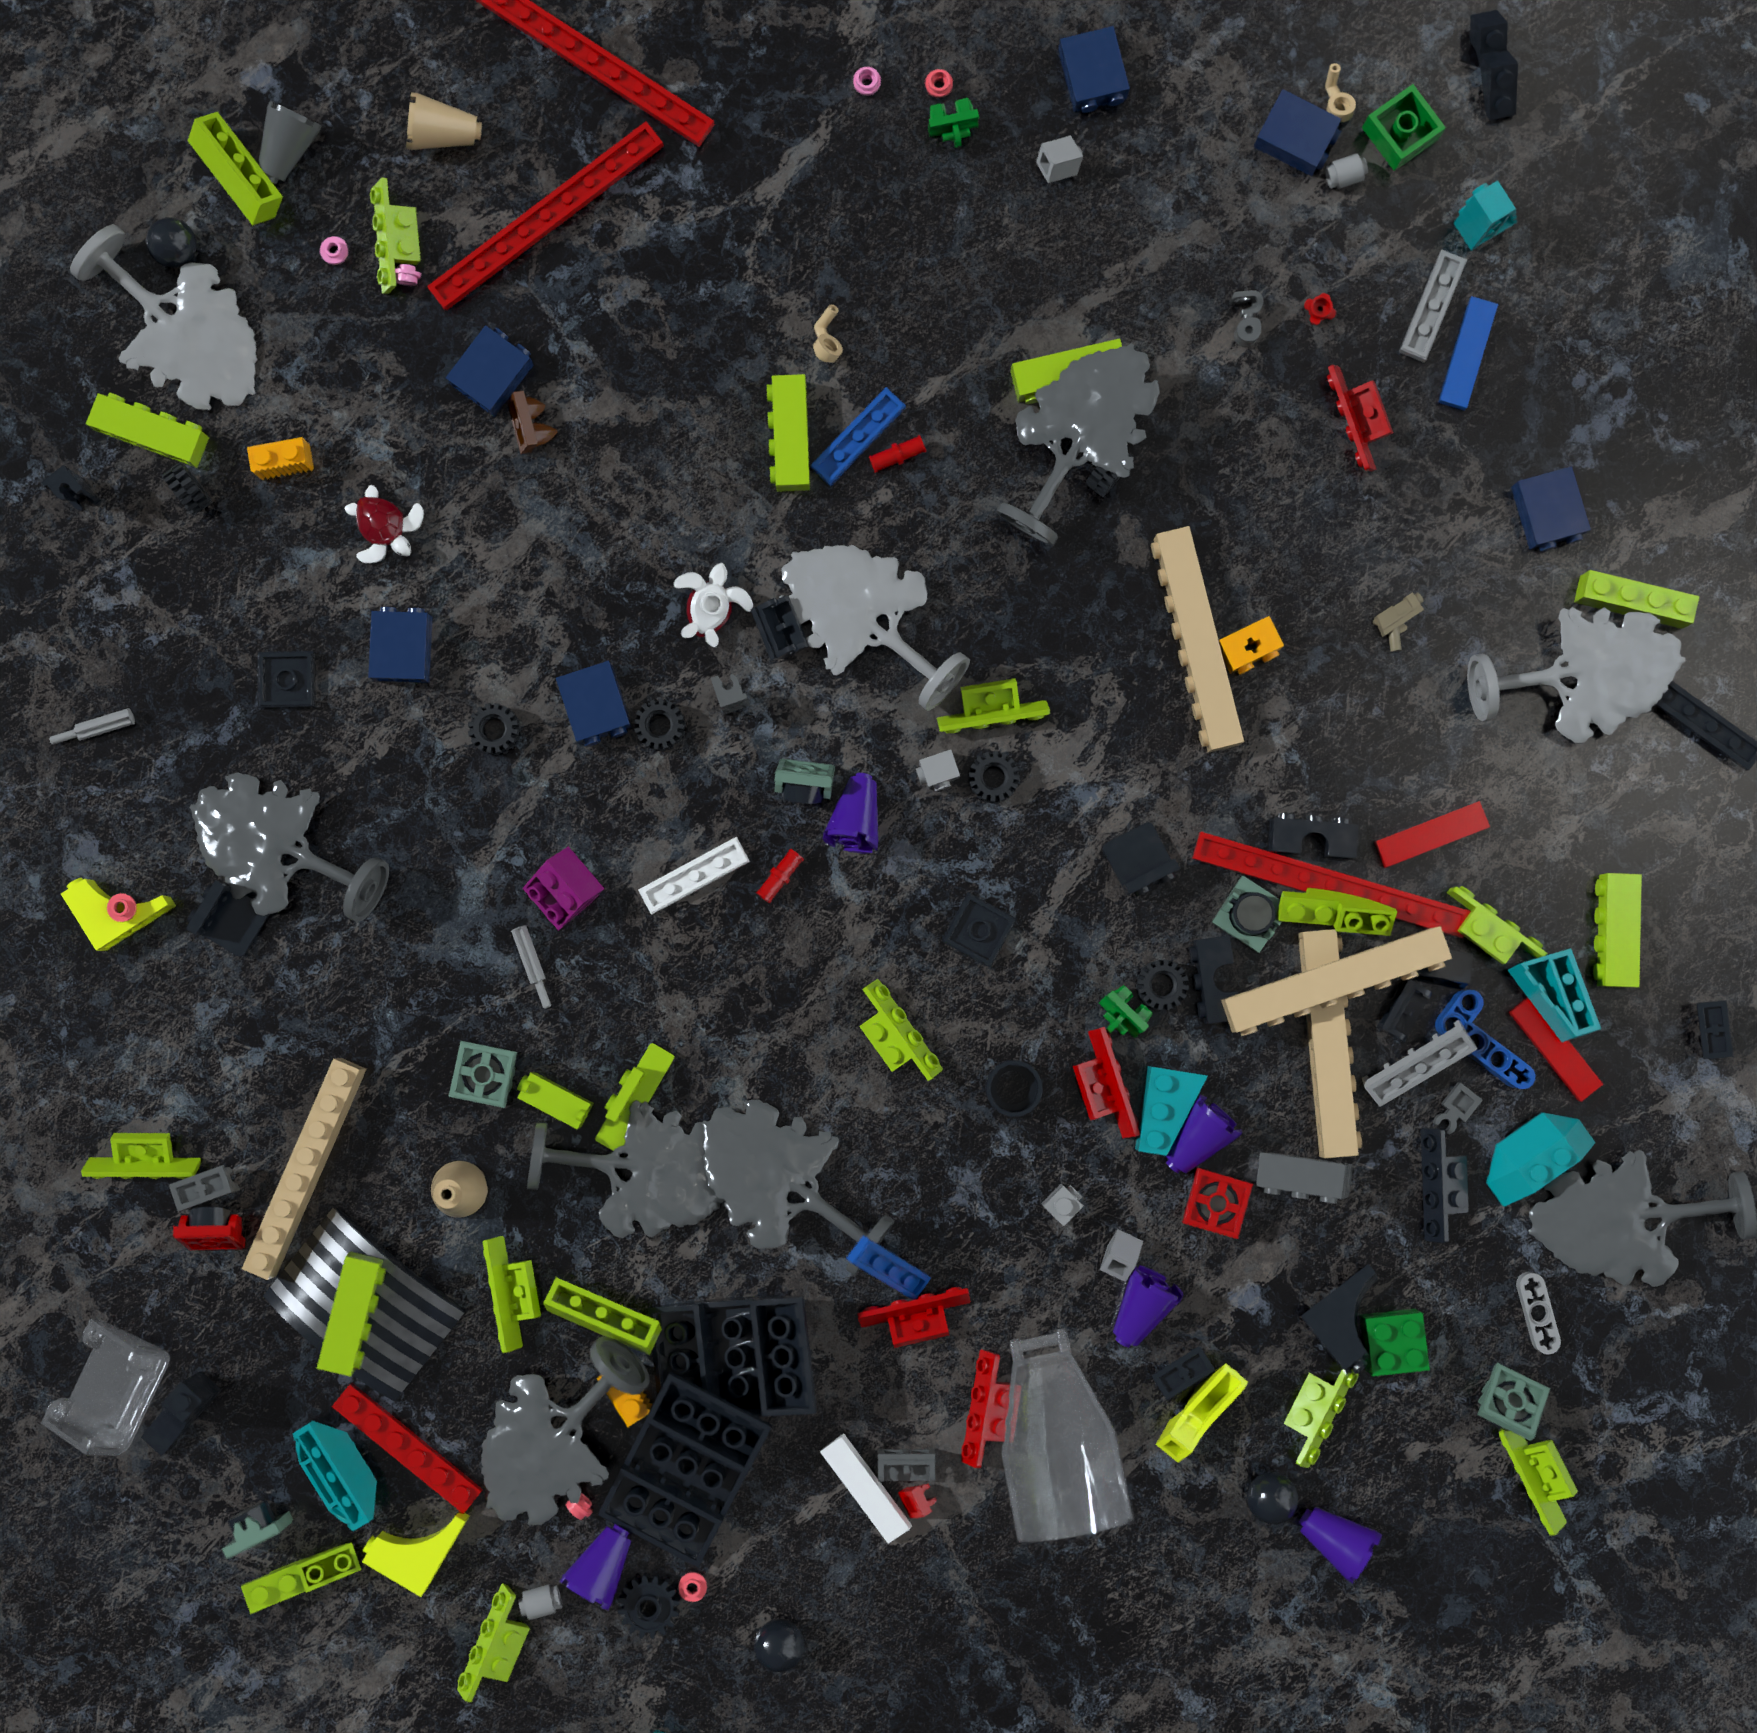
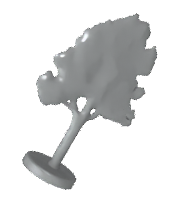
M112 224L104 227L83 245L72 261L70 267L71 274L78 280L85 281L91 279L104 269L136 298L145 310L144 320L147 325L146 328L138 333L137 337L126 350L121 352L119 361L126 364L127 369L138 371L139 366L153 367L154 369L150 373V377L154 387H163L166 379H179L182 382L177 391L178 398L188 405H192L195 409L210 410L209 401L211 396L221 399L227 406H239L246 395L255 394L254 375L255 362L257 361L255 354L257 350L256 341L253 338L255 333L249 327L247 319L238 315L240 309L236 305V292L229 288L219 291L211 289V285L220 282L218 271L210 264L187 263L180 268L177 287L164 295H156L142 287L113 260L122 248L125 240L124 231L117 225ZM169 302L176 304L177 311L174 315H169L159 304ZM152 315L157 318V323L152 321Z
M854 545L825 546L823 549H813L808 552L801 551L799 553L793 552L791 554L792 560L781 569L782 580L785 584L789 585L792 591V595H789L800 625L809 619L813 623L811 628L813 634L806 637L809 647L820 648L824 643L826 644L828 657L824 658L826 669H831L833 675H838L844 672L845 667L861 654L867 645L876 647L885 645L893 649L929 679L919 696L918 703L924 709L929 711L935 708L951 693L965 674L970 659L961 652H958L948 658L937 669L904 642L897 631L898 622L904 611H910L916 607L923 606L927 600L925 578L920 572L906 570L904 572V579L900 580L897 576L898 559L895 557L881 558L878 556L872 558L868 551L860 550ZM881 614H886L889 619L888 631L879 626L876 618ZM874 634L878 637L877 640L871 639L870 635Z
M1573 607L1570 610L1563 608L1558 618L1561 622L1560 633L1563 655L1559 656L1555 660L1554 665L1549 669L1497 677L1489 656L1476 654L1470 657L1467 680L1473 711L1482 722L1493 720L1499 711V690L1542 684L1549 685L1558 690L1564 705L1560 709L1558 719L1555 722L1557 730L1563 736L1571 739L1574 743H1585L1588 738L1594 735V732L1589 727L1590 723L1598 725L1604 734L1612 735L1618 726L1626 721V717L1637 718L1640 714L1651 711L1652 706L1657 704L1662 695L1668 690V685L1674 679L1675 673L1686 661L1685 657H1681L1680 654L1681 641L1670 633L1664 635L1654 633L1655 626L1660 623V619L1651 613L1628 612L1624 616L1622 628H1617L1614 623L1609 621L1610 611L1605 607L1594 614L1593 623L1580 616L1582 611H1578ZM1564 662H1569L1566 667H1561L1560 665ZM1576 677L1578 680L1577 687L1574 689L1567 688L1560 682V678Z

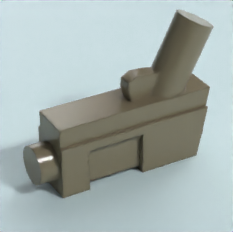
M1412 592L1403 601L1393 607H1389L1373 620V624L1378 626L1382 637L1387 634L1389 635L1391 652L1402 651L1400 633L1407 630V626L1404 623L1424 610L1421 606L1424 600L1419 593L1414 595Z

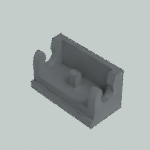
M733 674L730 675L733 687L727 685V690L718 676L711 678L724 715L751 706L746 693H743L737 677Z
M222 1165L169 1184L177 1211L187 1210L239 1191L238 1183L233 1182L230 1177L233 1170Z
M878 1449V1482H935V1449Z

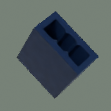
M1114 26L1060 39L1058 52L1074 112L1082 110V112L1087 113L1094 111L1098 106L1106 104L1116 106L1127 99L1130 88Z
M1282 89L1253 147L1312 176L1316 168L1322 170L1329 154L1325 153L1328 144L1335 145L1342 131L1337 128L1341 118Z
M485 325L446 376V379L452 387L495 417L534 364L529 357L531 353L518 343L516 346H513L507 341L509 337L496 327L492 330Z
M1572 466L1520 480L1511 487L1530 550L1539 548L1540 552L1557 547L1556 543L1565 540L1567 544L1576 543L1583 540V535L1591 530Z
M380 607V611H371L368 678L378 682L430 683L433 617L425 613V609L408 608V612H397V608Z
M610 661L556 678L578 744L584 743L585 747L600 743L601 737L611 735V738H616L627 734L626 729L632 728Z

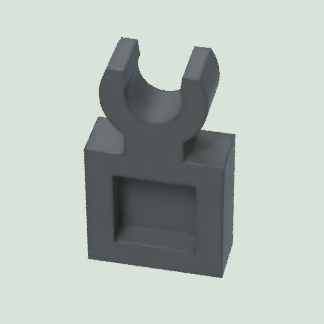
M1457 1082L1441 1103L1447 1110L1445 1113L1436 1115L1433 1119V1124L1439 1125L1443 1119L1448 1120L1449 1126L1445 1133L1452 1134L1457 1127L1456 1120L1459 1118L1461 1121L1466 1122L1482 1102V1099L1461 1082Z

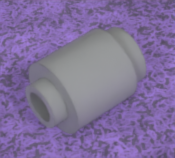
M1357 153L1332 161L1331 165L1325 167L1326 179L1330 188L1337 187L1340 189L1364 181L1365 174L1368 173L1365 158H1360Z
M548 1584L523 1591V1598L518 1599L521 1615H527L528 1620L554 1614L557 1609L562 1608L561 1595L557 1585L551 1587Z

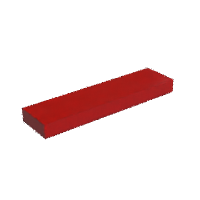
M1478 801L1374 843L1383 866L1386 868L1489 828L1490 825L1482 805Z
M1526 998L1509 1012L1578 1101L1582 1102L1603 1085L1570 1041H1560L1529 998Z

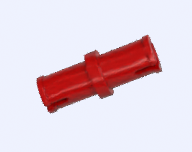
M918 435L898 445L893 443L891 448L872 456L870 455L869 459L876 473L896 463L899 465L904 464V460L923 452L925 453L926 449L921 436Z
M792 849L788 850L789 852L776 868L773 867L770 870L771 875L756 892L768 903L772 902L771 900L784 884L787 885L790 882L789 877L804 860L803 857Z

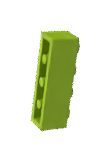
M215 112L194 119L188 142L249 222L255 225L275 218L283 196L220 114Z
M1120 338L1012 363L1011 375L1018 403L1023 401L1026 404L1038 402L1035 398L1037 389L1049 385L1052 381H1058L1061 371L1068 368L1073 360H1079L1081 357L1094 354L1097 351L1104 352L1109 349L1122 347Z
M805 374L772 376V385H767V401H773V412H768L769 429H774V439H769L770 456H775V466L770 467L771 483H776L777 492L810 490Z
M109 393L108 397L97 394L86 425L94 431L198 468L209 439L201 431V426L186 421L185 425L176 422V417L165 412H160L159 415L150 412L151 408L137 402L134 403V406L124 403V398Z
M1589 570L1580 576L1574 603L1598 609L1605 607L1611 612L1623 615L1628 612L1651 613L1660 619V624L1683 629L1694 623L1700 596Z
M1606 873L1599 875V879L1596 881L1595 893L1596 896H1599V907L1595 910V923L1598 924V935L1594 939V950L1598 952V960L1594 965L1593 976L1597 980V986L1639 987L1642 874Z
M349 1252L345 1256L317 1369L351 1377L355 1369L361 1368L365 1352L360 1351L362 1341H368L372 1324L367 1323L369 1314L375 1313L379 1296H374L377 1285H382L386 1269L381 1268L383 1259Z
M557 1277L544 1301L548 1312L603 1336L616 1339L622 1344L647 1355L651 1354L662 1330L659 1321Z

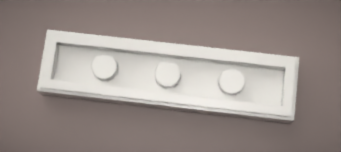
M735 837L640 888L638 891L651 915L750 861L738 838Z
M842 1434L822 1448L820 1452L888 1544L910 1530L912 1524L883 1485L878 1482L877 1477L845 1434Z

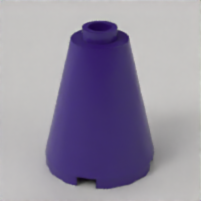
M856 773V776L849 778L823 833L822 839L828 845L835 847L836 843L844 845V851L854 853H872L873 848L877 851L879 845L877 783L872 780L871 775Z
M1199 1095L1195 1100L1166 1156L1168 1158L1167 1165L1178 1174L1181 1171L1188 1173L1242 1134L1241 1129L1234 1130V1127L1237 1125L1236 1122L1214 1102L1211 1106L1204 1103L1207 1097Z
M1142 1265L1138 1268L1135 1266L1130 1274L1113 1329V1333L1116 1335L1115 1340L1128 1348L1131 1345L1138 1346L1182 1300L1184 1296L1182 1290L1176 1284L1170 1287L1165 1282L1166 1277Z
M1317 1507L1313 1511L1306 1509L1298 1522L1303 1526L1300 1532L1352 1584L1373 1554L1372 1548L1374 1545L1378 1546L1382 1538V1534L1378 1531Z
M614 1524L612 1529L607 1526L564 1573L560 1583L567 1585L568 1589L592 1603L596 1601L601 1604V1608L609 1610L631 1544V1540L627 1538L629 1532Z

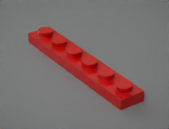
M349 1384L332 1407L461 1513L464 1514L483 1489L355 1384Z

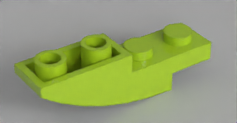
M1307 888L1306 893L1282 891L1277 918L1279 921L1333 925L1337 932L1390 936L1397 911L1395 908L1355 895Z
M350 1542L273 1570L265 1576L241 1585V1589L250 1614L300 1593H307L360 1571L361 1566L353 1544Z

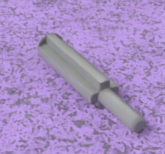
M130 708L76 724L73 730L51 736L49 740L51 744H57L76 737L78 740H83L135 724V719Z
M527 925L517 927L511 932L530 984H535L543 1008H549L551 1003L542 981L546 978Z

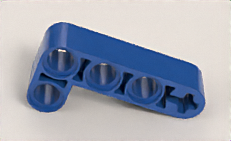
M1461 990L1454 994L1435 1021L1436 1031L1440 1035L1448 1032L1445 1022L1450 1017L1455 1021L1460 1020L1468 1035L1474 1034L1479 1039L1477 1050L1467 1056L1511 1088L1527 1089L1531 1087L1535 1081L1534 1070L1472 1023L1483 1007V998L1480 993L1475 990ZM1465 995H1469L1473 1000L1472 1008L1466 1010L1462 1005V999ZM1496 1051L1502 1057V1061L1497 1067L1491 1063V1056ZM1510 1068L1514 1071H1522L1520 1076L1523 1078V1080L1516 1081L1518 1078L1517 1075H1515L1511 1071L1506 1070Z

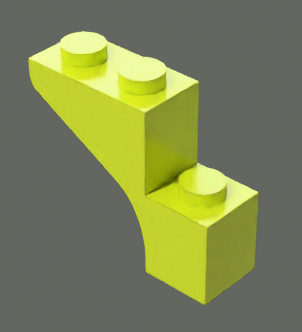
M1227 1364L1223 1365L1196 1386L1184 1410L1169 1420L1156 1445L1176 1462H1180L1193 1452L1205 1431L1244 1390L1248 1381Z

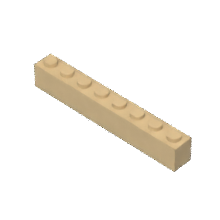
M1187 526L1158 533L1154 538V543H1151L1154 559H1159L1161 569L1158 570V577L1161 586H1166L1168 596H1165L1166 609L1168 613L1172 612L1175 623L1171 624L1175 640L1179 639L1182 650H1178L1181 666H1186L1188 677H1185L1188 693H1193L1195 703L1192 704V711L1195 720H1200L1202 730L1199 731V739L1202 747H1207L1208 753L1241 745L1244 742L1190 527Z
M1437 926L1225 998L1221 1002L1232 1032L1240 1031L1241 1036L1258 1031L1257 1025L1267 1022L1268 1027L1284 1022L1283 1016L1294 1013L1295 1017L1311 1013L1310 1007L1321 1004V1007L1325 1008L1338 1003V997L1347 995L1348 999L1361 996L1365 994L1364 989L1374 985L1375 990L1392 985L1391 979L1401 976L1402 981L1418 976L1417 970L1426 967L1429 971L1445 967L1444 961L1452 959L1441 926Z
M1335 929L1298 933L1302 972L1339 960V952H1342L1343 944L1341 935H1337ZM1347 995L1338 997V1003L1329 1007L1322 1008L1321 1004L1310 1007L1311 1013L1306 1014L1319 1157L1322 1158L1359 1155L1358 1149L1362 1148L1361 1134L1359 1131L1356 1132L1355 1120H1359V1109L1357 1103H1353L1352 1092H1356V1079L1350 1073V1064H1353L1354 1057L1352 1047H1348L1347 1036L1351 1035L1350 1021L1345 1019L1344 1008L1348 1007Z
M333 1058L243 1264V1270L266 1280L277 1276L367 1070L366 1068L343 1058Z

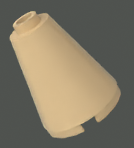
M411 92V99L416 100V103L410 102L407 135L408 139H412V143L407 142L406 149L417 150L474 145L475 139H481L482 123L476 122L477 116L419 93Z
M454 1161L444 1165L437 1171L431 1184V1195L435 1205L441 1212L451 1217L460 1218L475 1213L484 1204L488 1193L483 1172L474 1164L466 1161Z

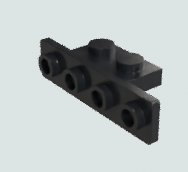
M1422 1128L1424 1239L1428 1242L1448 1243V1214L1469 1213L1467 1156H1446L1445 1130L1441 1128Z

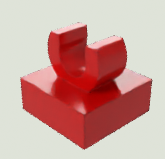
M929 1484L906 1487L898 1492L910 1519L922 1518L932 1512L930 1506L934 1505L937 1500L936 1498L926 1500L924 1491L930 1488Z

